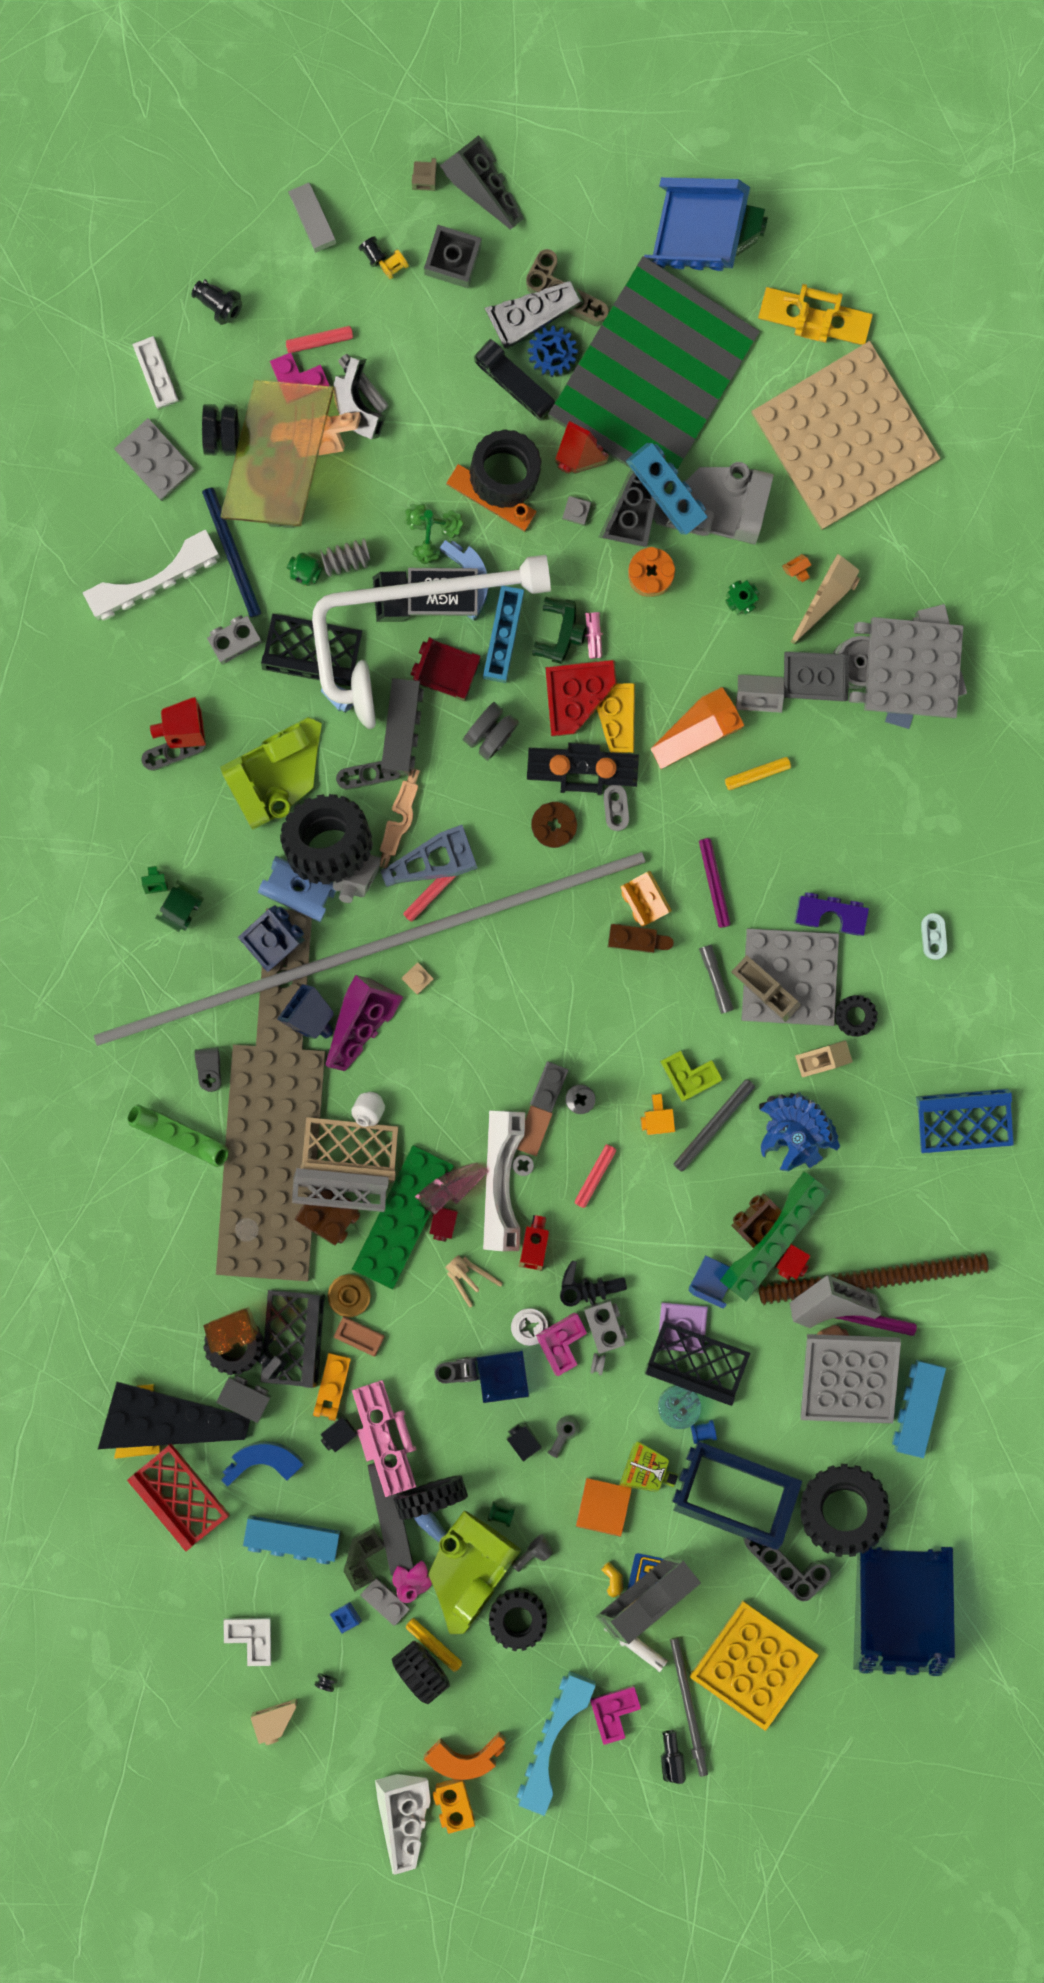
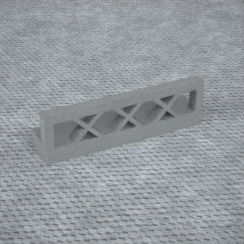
M296 1168L293 1177L292 1203L384 1212L389 1177ZM298 1187H307L313 1194L309 1197H298ZM328 1189L336 1196L331 1200L324 1199L320 1192ZM347 1191L354 1192L358 1199L350 1202L342 1195ZM369 1194H379L380 1204H371L366 1197Z

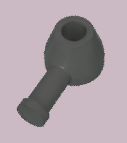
M564 1416L556 1424L558 1437L552 1448L547 1452L555 1458H558V1454L565 1441L574 1438L579 1432V1423L572 1416ZM567 1424L572 1426V1431L569 1433L564 1431V1426Z
M544 1535L537 1536L530 1543L527 1551L516 1561H513L512 1566L516 1571L520 1572L522 1567L533 1557L545 1561L552 1555L553 1549Z

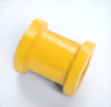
M398 249L394 251V255L385 261L381 260L378 262L389 279H392L393 275L402 268L409 267Z

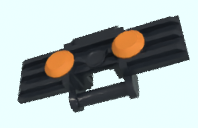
M568 742V749L529 747L527 780L561 782L560 793H565V791L597 793V795L602 796V785L637 787L639 754L601 752L600 744H578L575 742ZM586 774L597 776L598 784L566 782V775Z

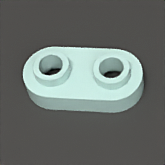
M933 913L925 916L921 922L922 945L925 956L929 959L937 960L942 958L947 952L946 929L944 919L940 915ZM930 921L936 923L934 930H931L928 926ZM932 944H936L938 946V951L936 953L932 952L930 949Z

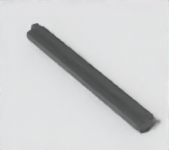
M745 1079L674 1162L673 1165L682 1172L687 1168L752 1092L755 1085L750 1080Z

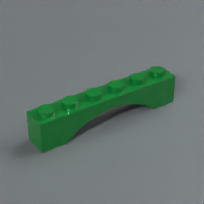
M804 1171L791 1187L784 1208L770 1231L750 1252L730 1266L720 1279V1282L747 1301L831 1191Z

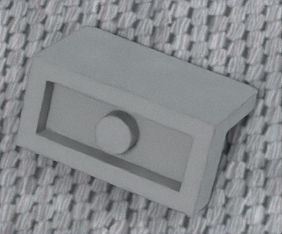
M738 675L736 710L782 713L784 700L783 677Z

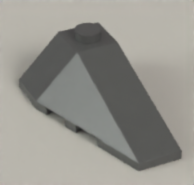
M478 135L441 164L440 167L457 188L511 230L524 218L513 195L507 192L503 185L505 178L502 173L498 174L493 164L496 161L493 153Z

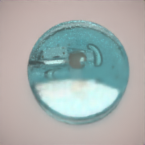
M673 1385L665 1389L660 1395L658 1412L663 1422L669 1427L685 1429L692 1426L698 1420L701 1413V1402L696 1393Z

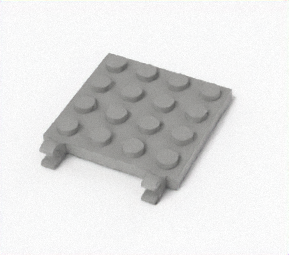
M877 617L871 618V624L865 622L854 624V633L870 634L866 691L865 693H849V702L865 704L864 711L957 718L963 638L962 625Z

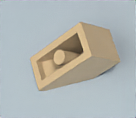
M846 1040L795 1056L802 1077L838 1068L853 1062Z
M297 1699L252 1713L250 1718L259 1744L265 1742L266 1745H270L279 1741L278 1738L282 1736L296 1709Z

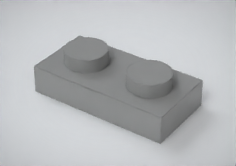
M377 1577L360 1594L362 1598L394 1626L410 1610V1607L406 1603L401 1602L397 1595Z

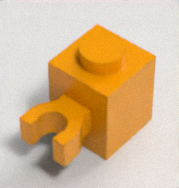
M653 1094V1111L644 1112L645 1117H640L642 1131L646 1130L647 1135L675 1132L673 1109L663 1110L662 1094Z

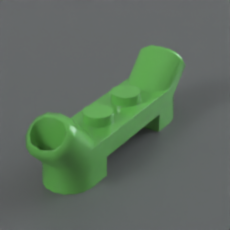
M138 1104L132 1107L128 1114L127 1121L131 1127L156 1137L215 1167L222 1166L228 1158L229 1150L227 1146L156 1110Z

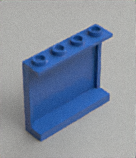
M661 177L659 187L666 191L653 255H644V257L662 269L665 266H671L675 269L690 267L695 270H704V267H709L715 271H723V268H733L750 187L739 179Z

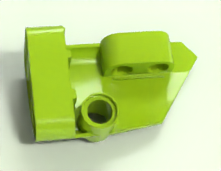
M307 717L265 739L261 746L220 766L223 777L252 830L275 818H283L288 815L290 807L313 788L321 722ZM283 801L284 806L281 809H274V803Z
M464 1510L448 1533L441 1538L439 1551L428 1574L442 1608L449 1634H465L493 1595L495 1586L521 1552L517 1545L501 1533ZM450 1538H453L457 1544L454 1551H450L447 1548V1542Z

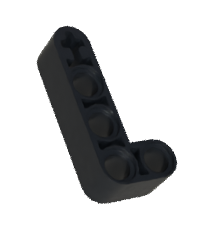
M489 339L474 355V362L538 420L541 421L552 409L555 400L505 356L504 350L495 341Z

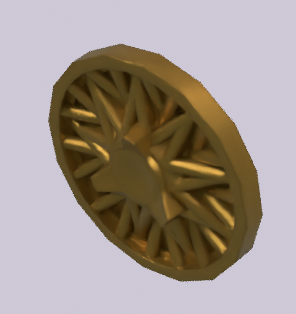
M346 1274L341 1275L332 1282L327 1296L329 1305L334 1312L340 1316L354 1317L365 1311L370 1303L371 1293L364 1279L357 1275Z

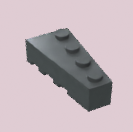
M653 463L650 467V472L655 476L659 471V467L656 463ZM630 469L598 538L647 547L656 501L632 469Z

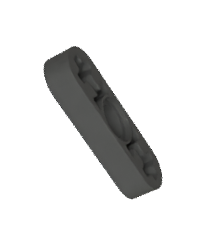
M165 743L145 751L141 761L146 769L156 771L202 753L206 745L199 746L197 750L194 747L187 748L189 753L186 755L184 747H181L180 755L177 758H170L167 753L169 746ZM163 749V755L168 760L167 762L163 763L161 758L155 761V766H152L150 763L147 764L146 761L149 760L150 754L154 757L160 756L159 750Z
M382 761L341 769L336 776V781L340 788L350 790L399 779L401 775L395 774L391 776L390 773H383L384 778L379 779L380 772L377 766H380ZM367 768H372L376 771V777L372 781H367L363 778V772ZM359 770V778L362 783L357 784V779L350 780V785H346L340 779L344 778V773H348L349 776H356L354 771Z

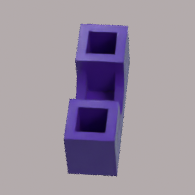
M805 892V896H799L794 924L818 928L821 916L825 912H833L840 919L839 932L864 936L869 908L864 907V903L850 901V905L843 904L840 898L828 897L827 900L818 899V894Z

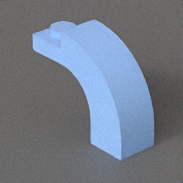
M445 540L440 546V551L462 568H478V575L487 574L481 558L470 546L465 553L461 552L463 548L454 541L449 543ZM488 588L478 589L477 616L486 602ZM477 616L468 617L474 621Z

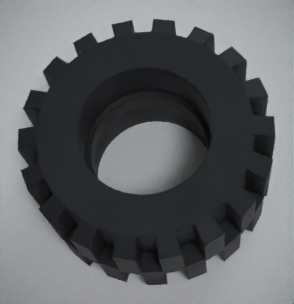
M230 1315L215 1322L208 1330L204 1339L205 1345L203 1346L206 1352L205 1357L211 1362L210 1365L213 1368H217L218 1372H224L227 1375H239L250 1370L262 1355L264 1344L259 1327L255 1326L251 1319L248 1320L241 1315ZM235 1331L245 1337L247 1350L243 1356L230 1358L222 1352L220 1341L228 1332Z
M515 1588L514 1591L507 1590L502 1596L500 1594L497 1597V1600L491 1606L489 1626L492 1636L494 1635L498 1644H503V1647L506 1649L508 1647L512 1648V1651H517V1649L524 1651L529 1646L531 1648L534 1647L536 1642H540L543 1638V1634L546 1632L547 1613L542 1600H539L536 1594H531L526 1589L520 1591L519 1588ZM515 1607L526 1609L532 1616L530 1627L521 1632L510 1630L504 1622L505 1614Z
M412 1641L392 1658L396 1672L421 1702L428 1705L450 1687L449 1680L442 1668L420 1643Z

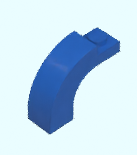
M268 1441L256 1442L241 1448L233 1454L232 1459L237 1464L231 1463L222 1472L225 1476L221 1481L228 1487L244 1470L256 1464H265L273 1467L287 1481L305 1462L293 1450L282 1444Z

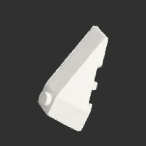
M400 1774L375 1780L377 1800L392 1873L396 1875L416 1869L421 1846L422 1828H425L426 1809L430 1805L427 1778Z

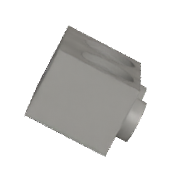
M240 615L230 621L231 625L224 629L222 626L210 632L211 636L207 637L222 665L262 643L248 616L243 618ZM242 627H247L250 630V634L246 638L238 637V631ZM222 638H226L230 642L228 648L224 650L219 649L217 646L218 641Z
M610 1299L584 1307L599 1354L625 1346L623 1339L628 1337L624 1325H618L616 1317H619L620 1313L616 1303L611 1304ZM600 1309L609 1311V1317L606 1320H599L596 1317ZM607 1331H614L617 1334L613 1342L604 1340V1334Z

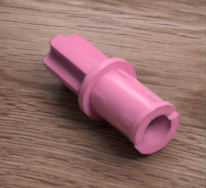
M600 612L585 613L587 626L585 637L588 639L589 658H601V635L603 633H601Z

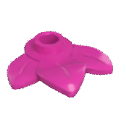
M423 1561L416 1564L409 1572L401 1566L396 1567L392 1581L393 1585L397 1588V1597L401 1602L410 1603L417 1598L418 1594L426 1592L431 1587L432 1582L429 1575H427L428 1570Z

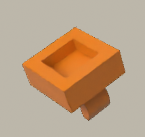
M802 554L782 565L785 573L791 577L796 576L798 581L804 582L810 578L805 569L811 566V563Z

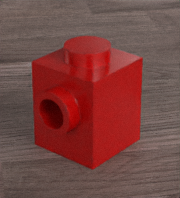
M790 1244L775 1265L779 1269L777 1274L787 1280H790L791 1277L796 1280L798 1276L803 1277L809 1267L806 1263L810 1255Z

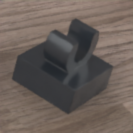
M268 1353L263 1354L258 1360L260 1364L266 1367L261 1374L267 1380L275 1379L289 1362L282 1355L274 1356L273 1358Z

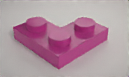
M291 352L270 361L287 405L330 388L321 365L299 373Z
M575 1312L536 1335L556 1376H560L577 1366L568 1345L587 1334L578 1314Z
M634 1685L590 1699L603 1745L625 1739L619 1716L641 1710Z

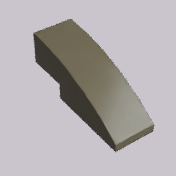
M746 955L731 971L735 977L785 1023L801 1006L791 994L781 987L775 979L749 956Z

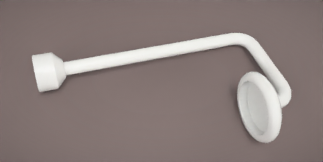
M547 556L527 557L519 567L520 570L345 591L324 596L316 603L312 615L319 677L323 692L330 700L336 703H353L355 713L360 722L367 729L375 727L376 720L367 661L360 660L355 666L351 678V690H341L335 685L326 614L331 608L521 584L532 594L551 592Z

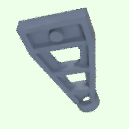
M463 825L440 832L389 865V867L381 869V874L386 887L401 882L458 876L477 869V865ZM439 847H445L450 862L445 866H432L428 860L429 854ZM419 857L423 858L425 870L415 873L408 872L407 864Z

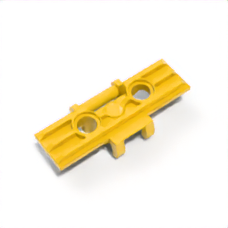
M802 284L800 295L766 287L758 319L796 328L794 335L826 343L827 337L863 345L866 343L873 314L840 306L842 293L836 295L809 288L807 284ZM804 296L835 304L834 309L822 311L811 308L808 303L803 301ZM790 305L797 306L800 311L799 315L796 317L789 316L786 311L787 307ZM835 316L841 317L844 321L843 327L834 328L831 324L832 318Z

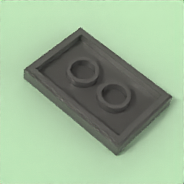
M784 652V698L848 701L849 654Z

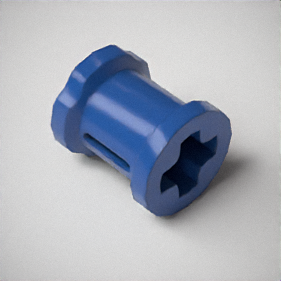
M713 1420L700 1425L690 1424L694 1444L707 1439L717 1440Z

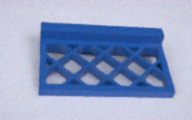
M1009 1089L916 1096L921 1153L1014 1146L1011 1112L1012 1093ZM996 1106H1005L1006 1114L999 1121L991 1112ZM973 1108H980L985 1112L977 1123L968 1116ZM950 1110H958L962 1114L954 1125L945 1118ZM924 1112H935L939 1116L931 1127L924 1122ZM988 1116L997 1122L989 1133L980 1126ZM965 1117L974 1124L966 1135L957 1128ZM942 1119L951 1126L943 1137L934 1130ZM1002 1126L1007 1131V1140L997 1141L992 1135ZM977 1128L987 1135L980 1143H974L969 1138ZM954 1130L964 1137L956 1145H952L946 1140ZM931 1132L941 1139L935 1146L926 1147L925 1139Z

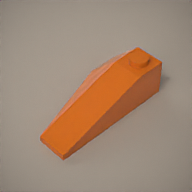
M723 687L701 697L651 748V751L660 769H663L742 729L744 723L733 702Z

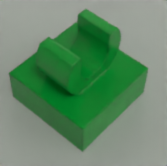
M157 866L148 867V876L141 877L145 894L168 891L165 875L159 874Z

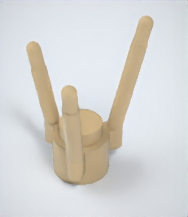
M458 1255L445 1268L449 1271L447 1275L453 1280L467 1305L472 1307V1302L457 1277L459 1279L463 1278L475 1292H479V1288L466 1274L469 1271L467 1266L498 1286H502V1282L471 1263L466 1257L462 1259Z

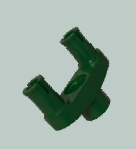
M545 597L543 611L561 614L563 620L557 644L552 646L535 642L534 647L536 649H533L532 656L552 659V662L562 664L571 644L583 645L586 626L576 624V601L568 599L562 601Z

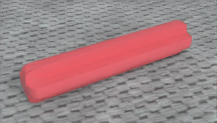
M351 326L289 339L286 341L288 353L350 340L353 338Z
M456 876L436 878L407 908L403 915L410 922L414 921Z
M606 1144L575 1199L576 1205L585 1208L616 1153L614 1147Z

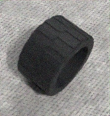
M503 429L491 432V434L483 437L473 453L469 472L473 490L479 495L480 499L486 501L489 505L498 506L499 508H511L517 504L524 503L526 499L530 498L537 486L542 464L540 452L532 440L527 438L526 435L518 433V431ZM499 453L511 454L524 464L527 471L526 477L516 484H500L491 479L484 469L485 460Z

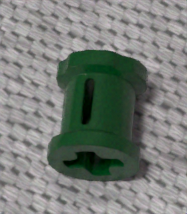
M493 1501L487 1521L491 1522L494 1520L506 1524V1527H510L515 1507L507 1508Z

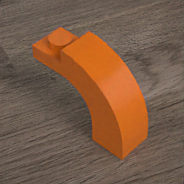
M498 1732L480 1751L470 1755H463L453 1751L440 1738L424 1754V1760L435 1771L446 1777L459 1780L477 1778L488 1773L496 1766V1761L492 1756L497 1757L506 1748L504 1746L506 1738Z

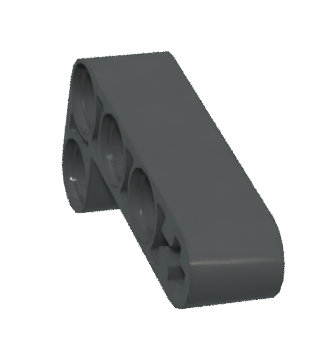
M743 1538L749 1551L799 1601L810 1600L830 1579V1570L822 1561H814L801 1572L779 1549L775 1550L764 1545L760 1549L755 1542L750 1544L751 1540ZM767 1551H775L776 1558L773 1561H766L764 1559ZM785 1567H790L793 1570L792 1575L788 1578H783L780 1575L781 1570ZM816 1568H824L825 1574L822 1578H815L813 1576ZM800 1584H807L809 1589L807 1593L801 1595L797 1593V1587Z

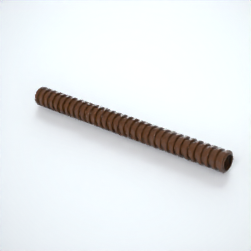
M981 1253L979 1256L974 1254L972 1257L971 1255H967L965 1258L960 1256L958 1259L952 1257L951 1260L945 1258L944 1261L938 1259V1262L931 1260V1263L924 1261V1264L917 1262V1265L910 1263L909 1266L903 1264L902 1267L895 1265V1268L888 1266V1269L881 1267V1270L874 1268V1271L867 1269V1272L860 1270L859 1273L853 1271L852 1274L846 1272L845 1275L839 1273L838 1276L834 1274L831 1276L866 1291V1288L873 1290V1287L880 1289L881 1286L887 1288L888 1285L894 1287L895 1284L901 1286L902 1283L907 1285L909 1282L913 1284L916 1281L921 1283L923 1280L928 1282L931 1279H945L947 1276L952 1278L953 1275L959 1277L960 1274L966 1276L967 1273L973 1275L974 1272L980 1274L981 1271L988 1273L989 1265L987 1255ZM818 1276L817 1279L811 1277L810 1280L804 1278L802 1281L798 1279L795 1282L790 1280L788 1283L783 1281L779 1285L777 1282L772 1286L770 1283L765 1287L760 1285V1301L763 1305H766L767 1302L773 1304L774 1301L780 1303L781 1300L787 1302L788 1299L793 1301L823 1278Z

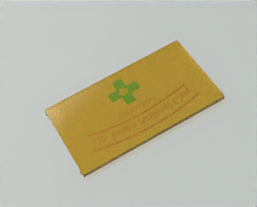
M254 380L220 516L222 519L301 527L332 400L333 387Z

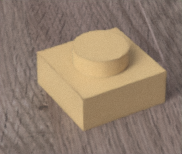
M419 963L415 964L402 977V980L417 995L434 980Z

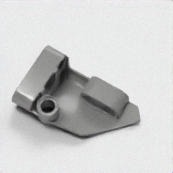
M735 462L730 467H699L685 482L691 488L692 492L690 494L695 501L698 499L706 508L704 513L707 515V518L689 533L701 536L714 534L756 545L774 474L749 469L743 462ZM734 473L741 474V476H742L743 478H740V479L735 478V477L733 476V474H734ZM683 499L678 503L680 512L686 509V502ZM657 505L653 515L655 523L676 529L664 511Z

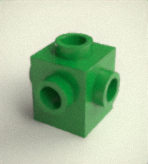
M738 580L728 587L730 591L727 592V599L725 601L732 612L735 610L737 615L742 612L746 615L757 608L755 604L759 601L757 596L760 593L754 583L749 584L748 580L742 583ZM745 592L748 596L747 599L742 600L739 597V593Z

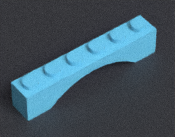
M569 1671L567 1677H562L559 1689L562 1690L559 1699L555 1697L550 1708V1711L553 1712L550 1720L546 1719L542 1728V1733H545L542 1742L537 1741L533 1752L536 1758L534 1763L529 1762L525 1772V1776L528 1777L525 1785H520L516 1795L519 1798L520 1807L545 1816L553 1796L548 1769L552 1745L567 1721L588 1707L596 1686L594 1680Z

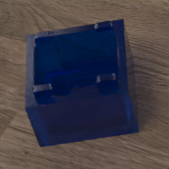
M523 1348L477 1355L483 1403L529 1397Z

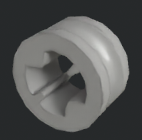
M594 1353L591 1374L598 1372L599 1375H602L606 1355L599 1357L597 1353Z

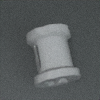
M527 1155L517 1156L513 1163L514 1171L520 1176L529 1175L534 1167L532 1159ZM520 1159L522 1161H529L527 1171L524 1169L519 1171L517 1169Z

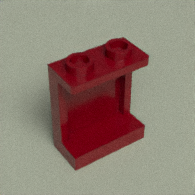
M429 637L428 641H423L420 647L419 654L422 655L420 662H415L412 668L411 676H414L413 681H420V685L465 702L481 661V656L464 652Z

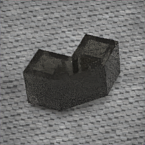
M374 1524L355 1534L352 1539L343 1572L354 1592L376 1579V1575L367 1558L381 1551L385 1546Z

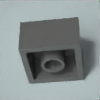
M437 225L424 266V274L469 288L482 247V238Z

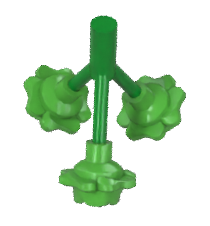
M411 504L410 509L405 510V524L410 525L411 530H424L426 525V536L423 544L415 546L412 555L417 557V560L422 564L432 563L434 560H438L440 551L430 541L431 526L434 523L440 524V527L443 528L442 534L450 538L460 535L461 527L464 525L463 520H461L462 515L455 513L454 510L444 513L443 519L434 518L433 512L425 509L424 504Z

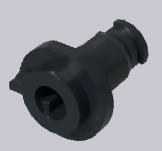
M206 279L203 280V283L199 280L191 293L192 298H197L203 305L215 312L214 320L220 325H224L227 322L230 323L236 319L242 308L241 295L238 291L233 289L225 292L217 286L209 284Z

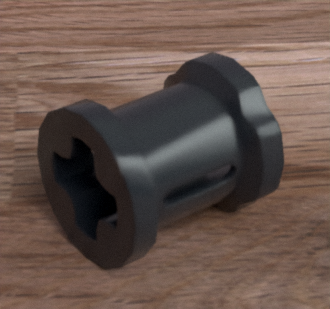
M375 236L367 239L358 247L369 259L371 267L379 265V261H384L388 257L387 253H383L377 244Z

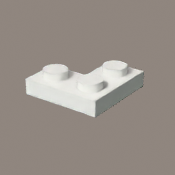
M224 1618V1643H247V1666H271V1618Z

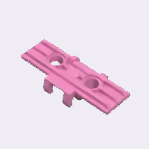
M383 1380L352 1390L363 1425L362 1429L357 1430V1434L361 1441L366 1462L374 1460L385 1497L417 1487L406 1455L417 1449L416 1446H413L404 1419L405 1411L393 1413ZM376 1409L383 1413V1420L380 1423H374L371 1420V1413ZM395 1419L404 1446L403 1450L398 1451L396 1445L393 1444L389 1432V1420ZM389 1454H394L397 1457V1464L393 1468L387 1467L385 1464V1457Z

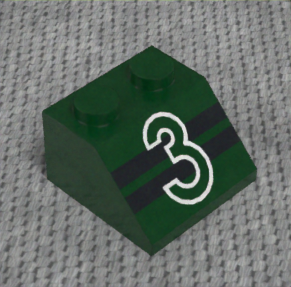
M746 205L736 256L758 242L759 236H764L768 217L764 216V208Z

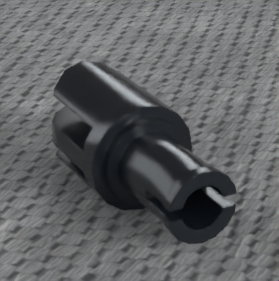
M677 1730L663 1731L665 1750L661 1755L663 1780L683 1784L686 1780L684 1756L678 1750Z

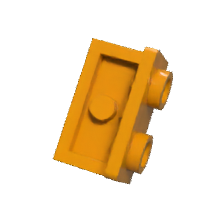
M651 871L620 886L623 899L629 903L633 910V917L637 923H640L641 927L672 911Z

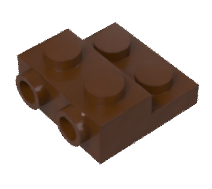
M328 1189L320 1192L324 1199L331 1200L336 1196ZM342 1195L347 1201L353 1202L344 1195ZM304 1204L294 1220L328 1243L336 1246L337 1243H343L348 1235V1232L345 1230L350 1223L354 1224L358 1220L361 1213L358 1212L359 1209Z
M764 1193L761 1196L756 1195L749 1203L750 1207L745 1212L737 1213L733 1218L734 1223L731 1225L752 1248L766 1236L782 1212Z

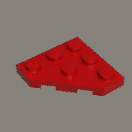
M614 660L545 667L551 736L574 735L579 731L617 684Z

